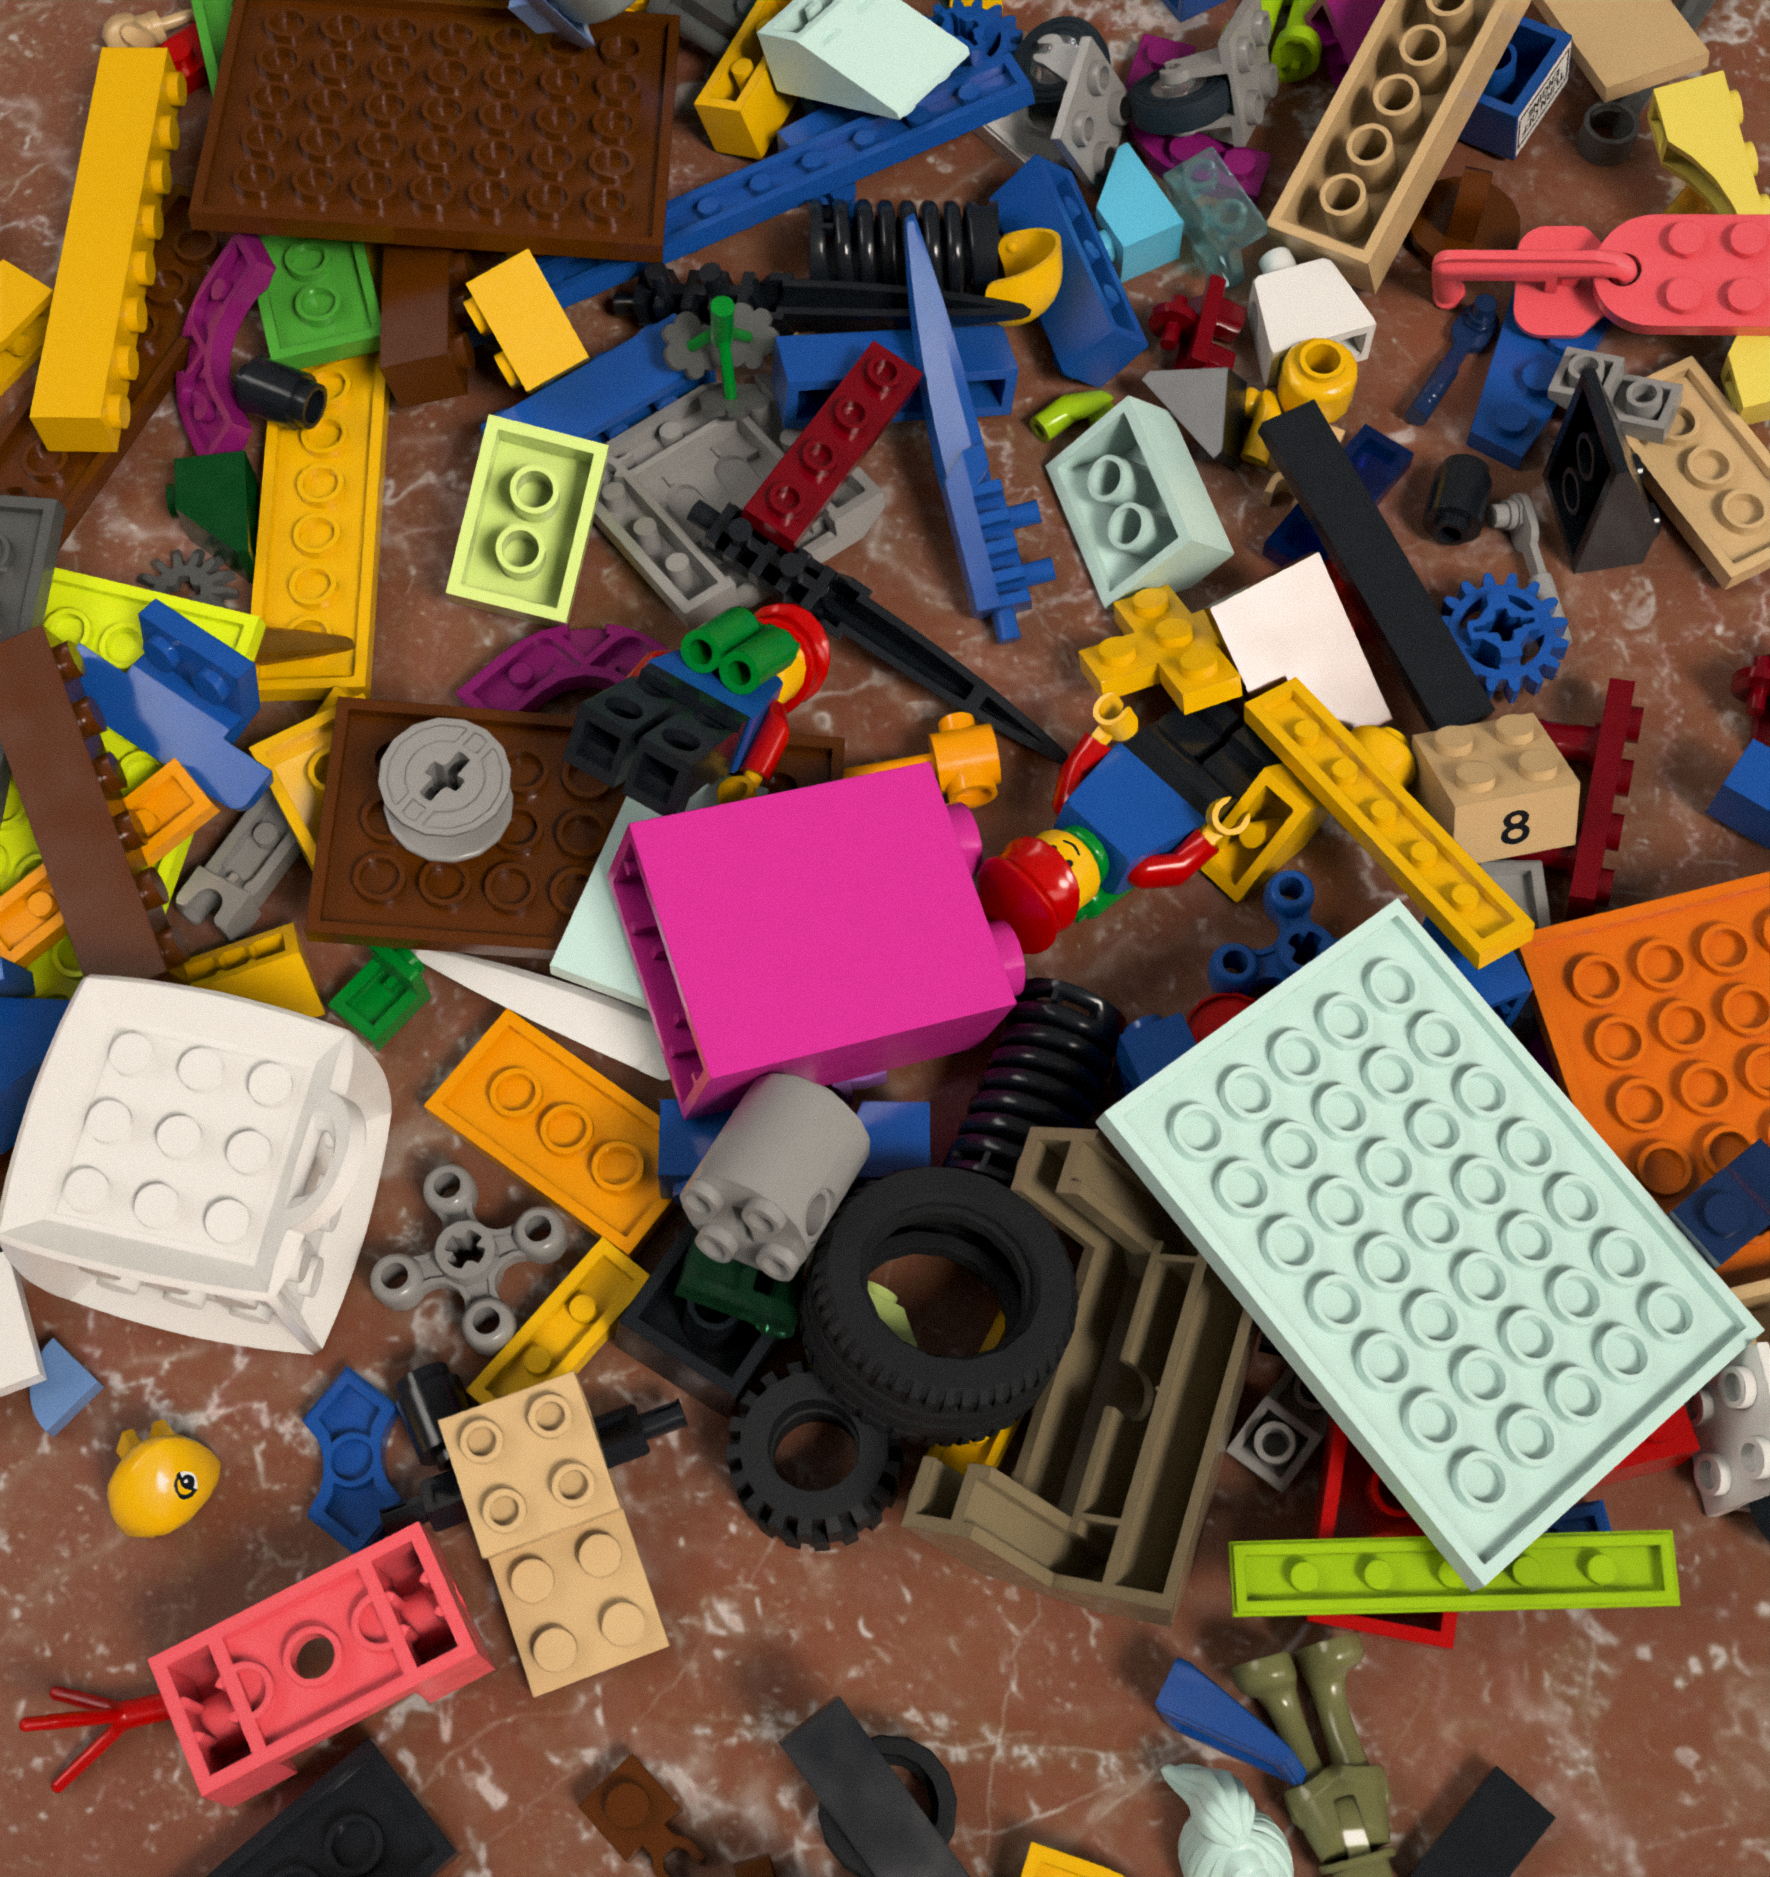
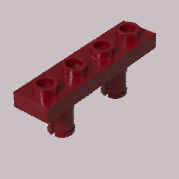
M873 340L745 505L741 518L747 519L754 530L787 552H793L917 389L923 373Z
M1610 678L1602 722L1596 721L1594 727L1546 721L1538 718L1566 761L1587 764V770L1592 771L1582 829H1577L1576 845L1511 857V860H1541L1544 869L1567 872V879H1572L1566 922L1594 915L1595 905L1608 907L1615 870L1602 868L1605 850L1616 852L1619 850L1625 814L1612 812L1615 796L1628 797L1635 760L1622 759L1625 742L1638 744L1644 707L1632 705L1635 681Z

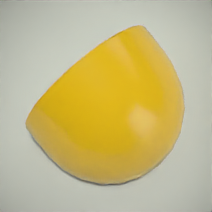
M1023 229L1004 234L1000 238L998 251L1006 278L992 281L987 286L985 297L1021 303L1031 309L1030 315L1024 319L997 322L1000 326L1004 328L1016 327L1031 322L1046 312L1055 300L1062 283L1063 261L1061 237L1058 232L1052 229Z

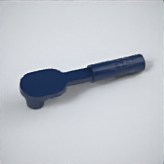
M1488 294L1478 295L1474 303L1465 307L1453 323L1449 334L1453 346L1444 360L1438 362L1407 409L1405 415L1410 423L1416 426L1426 424L1457 377L1458 369L1468 353L1474 354L1483 351L1494 337L1499 326V318L1496 314L1497 301L1493 296Z

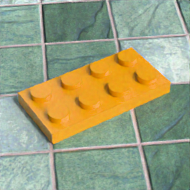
M506 1008L423 1105L427 1114L597 1239L600 1240L601 1237H604L632 1261L677 1206L672 1199H661L658 1182L660 1116L508 1008Z

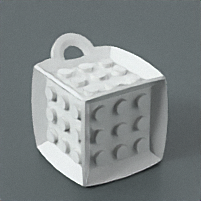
M90 974L80 981L57 1027L27 1102L0 1202V1246L10 1263L25 1279L58 1297L123 1319L190 1337L257 1349L314 1355L323 1349L342 1305L361 1251L375 1201L392 1114L391 1094L384 1071L369 1048L351 1031L295 1011L199 987L142 978Z

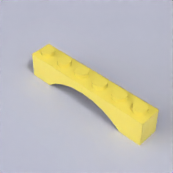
M1724 71L1653 89L1647 117L1661 167L1690 186L1709 205L1714 214H1770V199L1766 193L1759 195L1754 176L1758 175L1756 149L1752 141L1744 142L1739 124L1743 123L1741 97L1737 89L1729 91ZM1736 336L1720 374L1726 399L1747 425L1770 420V336Z

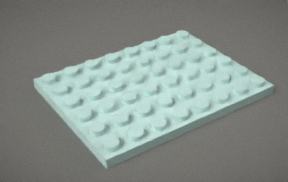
M1398 898L1107 1109L1095 1121L1471 1592L1486 1586L1765 1330Z

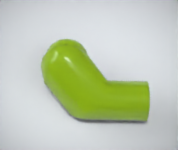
M1102 389L1065 394L1030 419L1031 429L1040 441L1047 443L1078 420L1087 417L1090 426H1092L1115 407L1112 403L1114 397Z

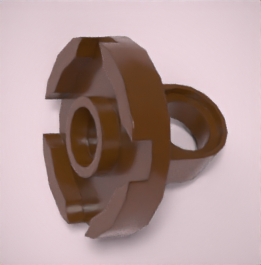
M1465 166L1462 177L1454 176L1435 181L1405 238L1408 247L1411 248L1413 244L1414 249L1422 255L1421 264L1428 271L1432 272L1434 256L1446 249L1515 250L1520 235V215L1512 199L1497 186L1491 184L1494 172Z

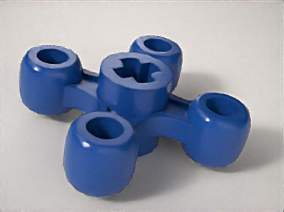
M1285 869L1274 874L1267 882L1263 892L1262 906L1266 916L1278 928V939L1271 946L1263 949H1251L1242 943L1229 942L1221 945L1213 952L1207 966V980L1211 989L1216 994L1240 993L1246 996L1253 988L1264 984L1276 987L1303 967L1297 964L1300 957L1308 959V964L1342 939L1332 938L1327 930L1312 923L1310 911L1315 900V889L1311 880L1304 873ZM1283 896L1292 897L1294 900H1288ZM1234 968L1238 970L1240 973L1233 974L1228 972L1226 969Z

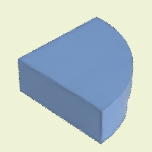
M52 1338L40 1353L47 1380L30 1386V1402L34 1415L41 1427L49 1435L55 1437L104 1386L57 1340Z

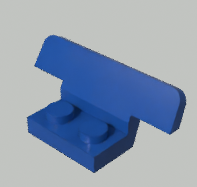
M154 599L138 614L145 654L131 665L127 673H124L80 642L78 643L76 648L84 661L87 674L80 678L86 696H91L99 706L107 727L164 765L176 758L185 766L208 795L230 809L240 812L247 811L258 802L273 783L272 771L233 745L261 709L255 663L158 599Z

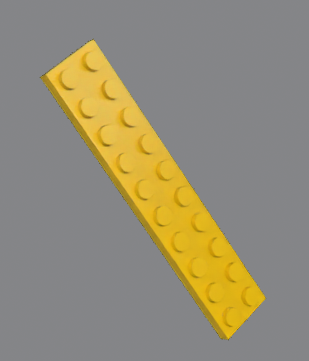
M364 242L381 309L384 243ZM380 351L299 369L314 375L317 383L324 385L327 390V404L324 414L314 428L305 429L302 427L298 430H291L267 421L250 614L260 616L267 627L347 636L353 640L355 648L346 652L262 666L255 665L260 702L325 700L335 685L349 689L356 696L364 693L366 699H370L390 387L379 368Z

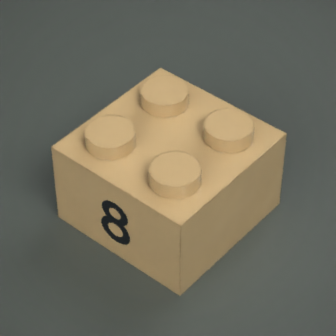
M1534 713L1522 715L1509 714L1496 720L1464 726H1445L1437 731L1412 735V755L1415 758L1417 773L1411 784V796L1477 864L1576 845L1581 783Z

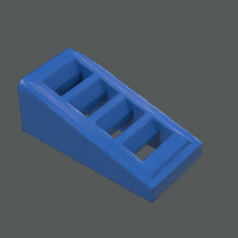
M1177 1657L1154 1704L1170 1728L1179 1734L1294 1786L1297 1784L1302 1785L1307 1771L1289 1744L1190 1661Z

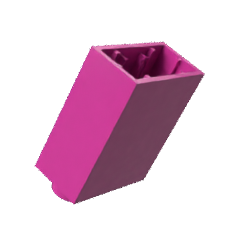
M930 761L628 824L608 871L607 879L684 1121L736 1108L755 1079L771 1073L795 1075L813 1083L826 1086L978 1048L1017 1004L1015 996L1022 993L1026 978L1021 945L1014 930L1005 920L998 919L988 922L972 880V878L978 875L979 868L982 865V844L976 821L964 803L957 801L945 804Z

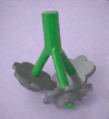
M718 296L711 302L710 326H701L695 314L683 311L675 317L674 323L663 327L661 334L664 342L667 344L663 351V357L670 369L674 371L684 370L689 379L697 380L704 375V372H711L717 369L719 365L721 366L723 382L715 385L712 389L713 391H707L699 395L704 416L717 417L722 421H738L746 418L751 410L759 409L765 405V395L759 392L756 384L740 385L735 382L734 368L746 365L750 369L758 370L764 365L765 356L774 353L775 336H780V334L774 327H771L773 317L769 310L764 308L754 310L749 304L742 302L734 304L731 298Z

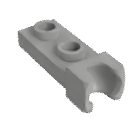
M269 788L258 802L245 812L206 866H198L176 896L177 909L192 925L201 924L212 911L220 909L214 917V923L224 934L227 944L244 939L262 914L259 908L302 852Z

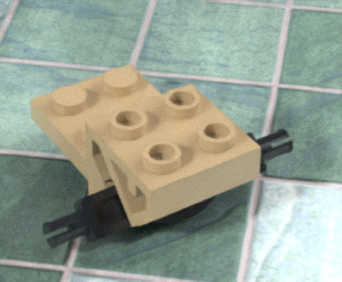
M572 1371L438 1420L453 1469L421 1481V1495L385 1508H379L384 1530L387 1536H390L419 1521L421 1524L430 1522L432 1529L435 1532H440L470 1520L482 1559H489L533 1698L670 1646L625 1513L626 1509L612 1467L650 1453L647 1440L683 1427H689L679 1398L676 1401L638 1414L634 1404H629L593 1417L579 1378Z

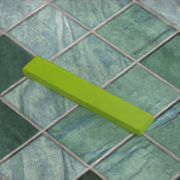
M1673 1530L1542 1533L1486 1586L1472 1592L1427 1536L1227 1542L1231 1618L1681 1606Z

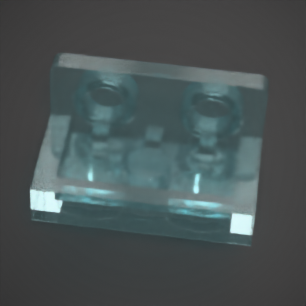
M1208 147L1164 173L1163 178L1167 199L1184 221L1182 235L1186 234L1193 244L1191 253L1198 268L1205 277H1209L1213 273L1226 279L1225 292L1245 281L1241 249L1267 235L1268 223L1213 147Z

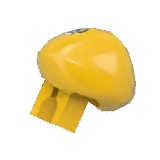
M164 1419L155 1421L149 1437L142 1441L136 1436L133 1429L123 1431L116 1449L117 1454L122 1460L116 1467L107 1488L110 1513L119 1531L126 1536L155 1538L166 1535L188 1523L209 1499L219 1480L221 1462L209 1448L188 1437L176 1435Z

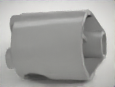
M771 1073L757 1077L680 1193L682 1207L692 1225L699 1231L695 1237V1244L698 1249L717 1262L728 1263L733 1258L762 1270L773 1279L784 1282L790 1281L809 1256L870 1155V1137L861 1119L827 1087L795 1075Z

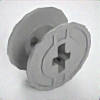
M440 717L414 724L393 739L381 759L378 785L384 800L383 810L390 832L407 851L428 861L457 863L480 856L500 841L512 820L514 796L510 787L511 767L504 747L488 730L465 719Z

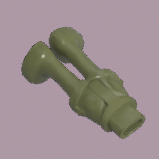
M1358 1632L1321 1641L1294 1652L1299 1670L1309 1688L1320 1720L1331 1765H1328V1767H1323L1308 1731L1296 1689L1297 1673L1289 1651L1232 1667L1231 1671L1237 1689L1244 1695L1255 1697L1268 1712L1278 1736L1289 1744L1307 1771L1302 1785H1293L1292 1788L1286 1790L1284 1798L1290 1813L1291 1822L1303 1830L1314 1853L1322 1863L1319 1866L1321 1875L1332 1873L1333 1877H1394L1388 1857L1396 1855L1395 1846H1383L1391 1843L1387 1805L1392 1793L1385 1771L1381 1765H1370L1351 1718L1346 1695L1347 1674L1362 1661L1365 1653V1648Z

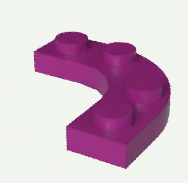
M1144 33L1129 71L1125 88L1130 93L1132 86L1139 79L1157 69L1165 67L1164 63L1169 60L1195 54L1196 46ZM1131 115L1129 123L1124 126L1128 140H1133L1141 153L1146 157V167L1155 175L1175 188L1189 194L1253 211L1256 210L1270 170L1272 154L1246 147H1234V144L1216 140L1199 131L1185 137L1147 133L1135 125Z
M233 234L203 280L190 307L181 337L189 339L191 342L186 371L176 372V396L181 421L197 456L242 451L253 431L244 411L240 409L238 399L234 393L230 378V359L235 337L241 327V323L257 297L266 291L270 285L272 275L276 271V267L258 234Z
M606 623V629L587 628L573 630L569 629L568 624L566 627L555 626L539 631L512 645L461 687L455 695L461 707L535 712L544 703L565 691L585 687L606 690L623 681L649 652L669 649L646 634L619 625Z

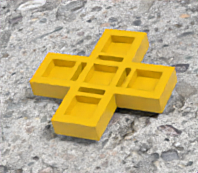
M1168 584L1158 588H1146L1140 590L1134 596L1113 602L1115 623L1125 636L1110 637L1098 645L1078 651L1081 671L1099 697L1109 692H1114L1121 697L1161 683L1183 714L1187 715L1243 696L1241 675L1226 658L1205 610L1191 614Z

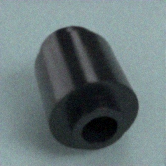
M256 356L249 363L241 366L234 380V393L237 396L238 405L242 411L291 430H298L302 427L305 429L314 428L324 414L327 404L326 387L317 383L314 375L264 356Z
M1454 454L1447 457L1443 464L1435 470L1422 518V525L1427 533L1433 536L1436 541L1445 545L1456 546L1473 541L1481 534L1493 486L1492 478L1489 475V467L1482 459L1470 454Z
M435 1362L409 1372L397 1382L396 1388L400 1397L396 1401V1406L420 1464L423 1466L436 1465L439 1471H449L453 1467L438 1420L471 1409L473 1406L465 1391L466 1389L461 1377L458 1374L451 1373L447 1363Z

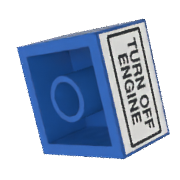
M1523 16L1458 139L1514 161L1568 81L1572 35Z

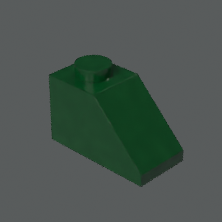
M245 450L175 458V483H167L166 499L171 517L173 519L180 518L193 543L213 557L220 556L225 561V566L249 583H253L260 495L259 482Z

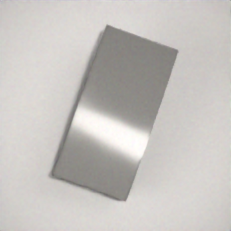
M1567 346L1547 390L1548 398L1561 407L1568 409L1582 370L1595 368L1625 435L1663 445L1681 405L1683 385L1626 374L1625 357Z
M1289 1365L1226 1449V1453L1283 1495L1326 1436L1329 1413Z

